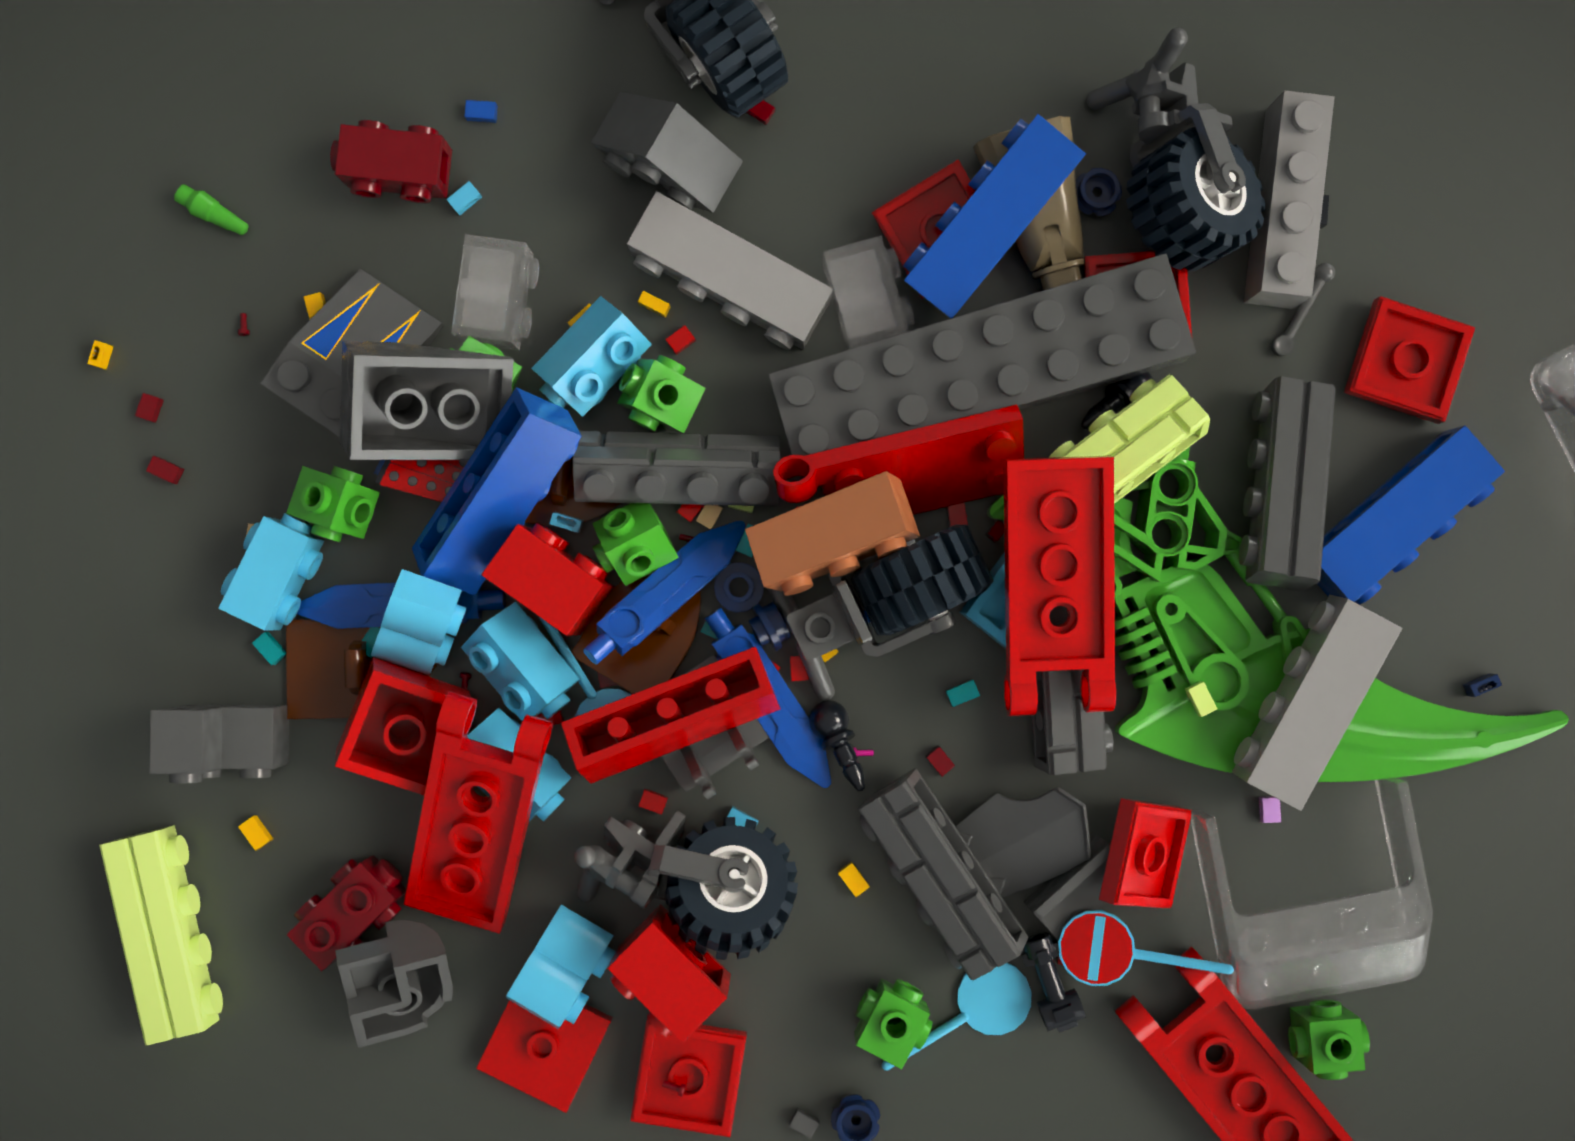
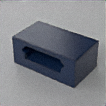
M1493 673L1463 684L1467 696L1470 697L1479 696L1502 686L1498 674Z

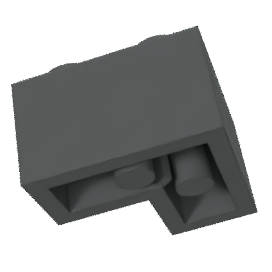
M621 91L591 141L592 145L606 155L603 162L610 169L624 177L629 178L631 173H634L650 184L657 185L659 183L667 190L666 197L690 210L695 207L714 212L743 162L742 159L678 103Z
M184 705L150 710L149 774H169V783L202 782L203 778L221 777V769H240V778L271 777V769L289 765V719H287V705Z

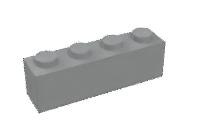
M1284 90L1266 109L1258 179L1263 187L1261 196L1265 200V211L1261 212L1264 222L1262 228L1257 230L1258 235L1250 243L1244 303L1293 309L1312 297L1335 96Z
M657 191L627 242L631 255L635 257L633 264L656 278H659L662 272L679 281L677 288L694 300L703 302L705 297H708L723 306L720 312L742 326H747L749 321L766 329L765 338L786 350H790L792 345L804 350L832 300L833 288Z
M1329 595L1326 601L1320 602L1313 610L1308 621V627L1310 628L1302 646L1293 649L1287 657L1283 667V672L1286 675L1277 691L1271 692L1264 699L1258 714L1261 719L1252 736L1246 737L1240 743L1234 756V763L1236 765L1232 771L1233 774L1302 811L1403 629L1347 598Z

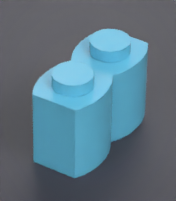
M402 569L386 608L371 656L430 676L434 663L444 666L454 641V637L449 635L456 637L466 611V607L457 604L462 590Z
M561 904L511 986L506 998L557 1029L560 1028L564 1020L574 1024L589 999L588 995L581 992L591 973L601 978L616 952L608 947L614 935Z

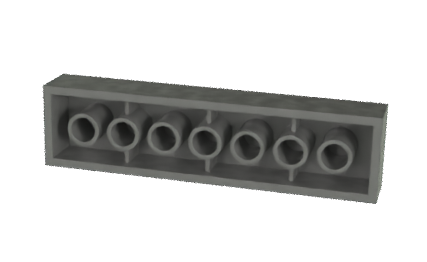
M1165 253L769 374V378L792 455L805 456L1016 404L1020 411L1185 362L1196 353V349L1168 256Z

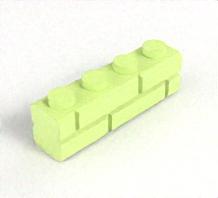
M1169 374L1158 383L1154 379H1150L1141 384L1129 398L1132 403L1117 414L1113 410L1106 411L1090 425L1088 430L1091 434L1076 445L1072 441L1065 442L1049 458L1113 456L1115 504L1208 433L1209 415L1194 398L1188 395V392L1173 375Z
M175 825L100 844L99 847L145 1045L205 1031L220 1020L218 1013L223 1008V997L220 987L216 983H211L207 964L211 961L212 950L208 937L204 933L200 934L195 914H198L200 911V897L196 887L193 884L188 885L184 865L189 861V849L185 838L182 835H177Z

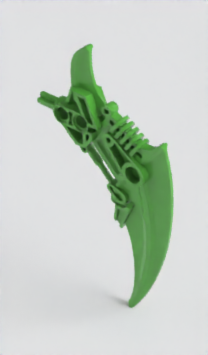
M1189 447L1132 490H1140L1135 527L1130 524L1133 501L1121 498L1114 504L1115 611L1118 615L1115 617V630L1124 629L1115 635V646L1130 642L1118 654L1121 661L1136 657V659L1125 666L1128 675L1142 671L1141 674L1133 678L1132 684L1135 689L1143 687L1142 697L1138 706L1132 713L1116 724L1115 733L1168 756L1199 766L1232 773L1236 765L1234 763V756L1238 746L1246 737H1251L1261 720L1258 714L1264 699L1271 692L1277 691L1286 675L1283 672V667L1287 657L1293 649L1302 646L1310 628H1304L1296 617L1287 615L1267 586L1247 583L1245 581L1246 566L1239 564V549L1242 538L1226 528L1199 489L1198 477L1195 473L1196 463L1188 460ZM1165 471L1172 473L1177 478L1179 484L1178 492L1172 499L1166 497L1159 487L1160 478ZM1004 494L988 508V517L1004 520ZM1194 516L1206 533L1204 547L1188 545L1191 538ZM1159 521L1165 522L1171 530L1172 537L1170 543L1165 548L1158 547L1152 538L1153 527ZM1130 543L1135 545L1144 554L1143 561L1133 555ZM1223 555L1226 556L1246 586L1252 587L1274 618L1272 623L1274 634L1268 636L1262 634L1223 578L1207 564ZM1163 557H1166L1165 567L1162 568ZM1131 572L1142 577L1123 587L1119 577ZM1129 598L1132 603L1133 609L1131 610L1128 609L1125 603V599ZM1167 678L1171 687L1166 689L1162 679ZM1375 678L1318 782L1391 779L1470 764L1516 749L1549 735L1566 726L1569 718L1564 712L1559 710L1509 716L1456 710L1405 694ZM1199 681L1205 683L1217 707V710L1203 717L1197 715L1185 691V688Z

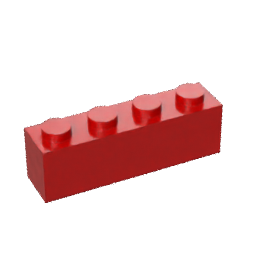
M755 646L563 721L561 725L576 770L592 784L778 711L781 708Z

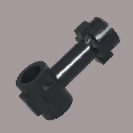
M1048 932L1028 937L1021 957L1025 967L1035 966L1046 999L1037 1002V1006L1047 1031L1057 1028L1060 1033L1078 1026L1077 1021L1086 1018L1075 988L1068 991L1064 990L1054 962V958L1059 956L1058 943L1056 940L1052 941Z

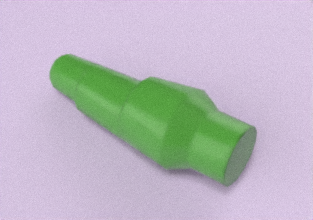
M182 184L176 191L174 201L186 207L192 216L206 222H211L239 235H244L248 231L249 225L220 205L219 201L205 191L194 190L185 184Z

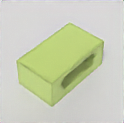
M1203 681L1185 688L1199 717L1217 710Z

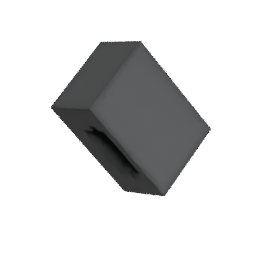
M798 1107L789 1121V1127L810 1139L819 1125V1119Z

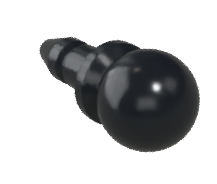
M1145 373L1108 385L1105 389L1106 397L1089 409L1082 420V428L1089 429L1090 425L1106 411L1113 410L1117 414L1132 403L1129 400L1131 394L1141 384L1153 379L1152 375Z
M822 701L815 705L810 713V728L816 736L824 739L822 743L823 750L834 749L835 758L839 766L843 768L842 773L848 782L857 791H863L865 789L863 768L857 762L858 757L852 745L848 743L849 740L855 737L854 731L848 729V713L836 701Z

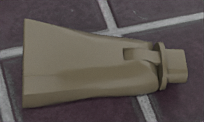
M1057 116L1046 119V121L1073 142L1069 116ZM1011 130L990 135L973 146L981 167L987 160L994 166L999 163L1008 151L1001 143ZM1075 168L1016 240L1020 254L1030 272L1036 271L1032 273L1033 279H1041L1043 290L1082 279L1079 267L1084 265L1083 232L1077 197Z

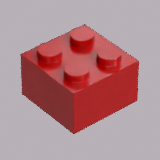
M538 523L533 528L517 524L481 574L566 636L581 635L603 601L615 588V586L605 580L610 572L606 573L602 565L581 553H578L574 558L564 551L569 545L568 541L548 527H543Z
M373 657L336 748L335 767L424 795L441 706L450 691L471 697L469 690Z
M660 904L618 946L607 969L613 974L610 980L614 987L629 1000H633L636 997L650 1011L647 1017L662 1035L669 1038L673 1034L683 1044L727 999L731 974L707 950L705 955L695 951V941L690 939L685 943L678 935V924H671L668 911Z

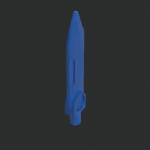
M735 521L699 533L677 552L678 559L658 568L624 597L596 624L599 636L583 649L588 659L597 665L614 649L623 656L632 647L641 643L730 564L745 531V523L743 521Z
M396 583L335 585L302 600L297 614L336 629L381 627ZM481 587L475 595L461 591L457 604L466 607L461 623H467L470 619L482 618V610H504L506 608L505 592L503 590L481 591Z
M721 607L707 615L704 619L717 637L711 644L717 651L716 658L718 661L756 646L781 708L778 711L757 718V720L789 766L823 788L829 787L831 785V776L826 750L822 748L823 739L816 736L811 730L809 717L752 633H748L741 623L734 627Z

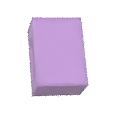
M1273 796L1259 797L1260 822H1281L1279 799Z

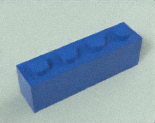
M1039 114L1036 115L1030 124H1027L1023 119L1017 122L1001 143L1008 149L1007 153L996 166L988 160L968 184L975 190L974 194L963 207L954 201L935 225L942 231L941 235L930 248L921 242L903 265L910 272L904 282L949 319L955 316L1086 155L1084 151Z
M515 388L413 545L412 551L421 576L458 588L472 595L477 593L486 579L481 575L516 525H524L525 520L537 502L542 501L547 496L552 480L564 462L570 460L577 450L582 435L567 409L520 388Z
M1466 425L1444 431L1324 534L1321 577L1317 585L1328 597L1329 595L1347 598L1359 605L1366 602L1381 589L1382 586L1378 583L1380 579L1391 570L1394 572L1401 571L1419 556L1416 548L1429 537L1435 540L1453 528L1457 523L1454 515L1466 505L1473 507L1489 497L1495 490L1491 483L1500 477L1505 470Z

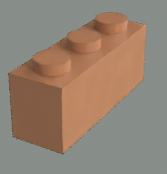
M887 471L745 529L763 587L780 592L783 591L785 596L798 594L814 586L812 580L830 573L831 577H839L852 573L860 568V560L876 554L879 559H882L907 547L906 542L921 537L901 479Z

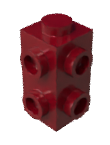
M373 120L358 121V126L340 125L339 141L334 140L332 143L330 162L335 175L348 188H351L350 192L352 194L366 198H380L382 192L398 193L400 198L414 203H430L431 197L447 199L452 149L444 137L439 135L437 130L421 125H411L408 127V131L391 130L388 125Z
M374 855L359 864L354 858L351 859L330 879L335 887L323 899L318 894L314 895L294 914L299 923L286 935L321 971L325 970L337 961L335 950L364 943L360 937L372 925L380 931L386 926L385 922L391 921L402 910L396 903L406 893V888L400 883L403 880L401 873L386 859L378 860Z

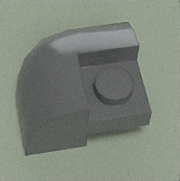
M410 920L385 922L388 937L335 950L337 966L347 998L349 1017L358 1048L408 1035L428 1027L427 1018L439 1010L445 1001H452L453 984L445 947L438 933L424 923Z

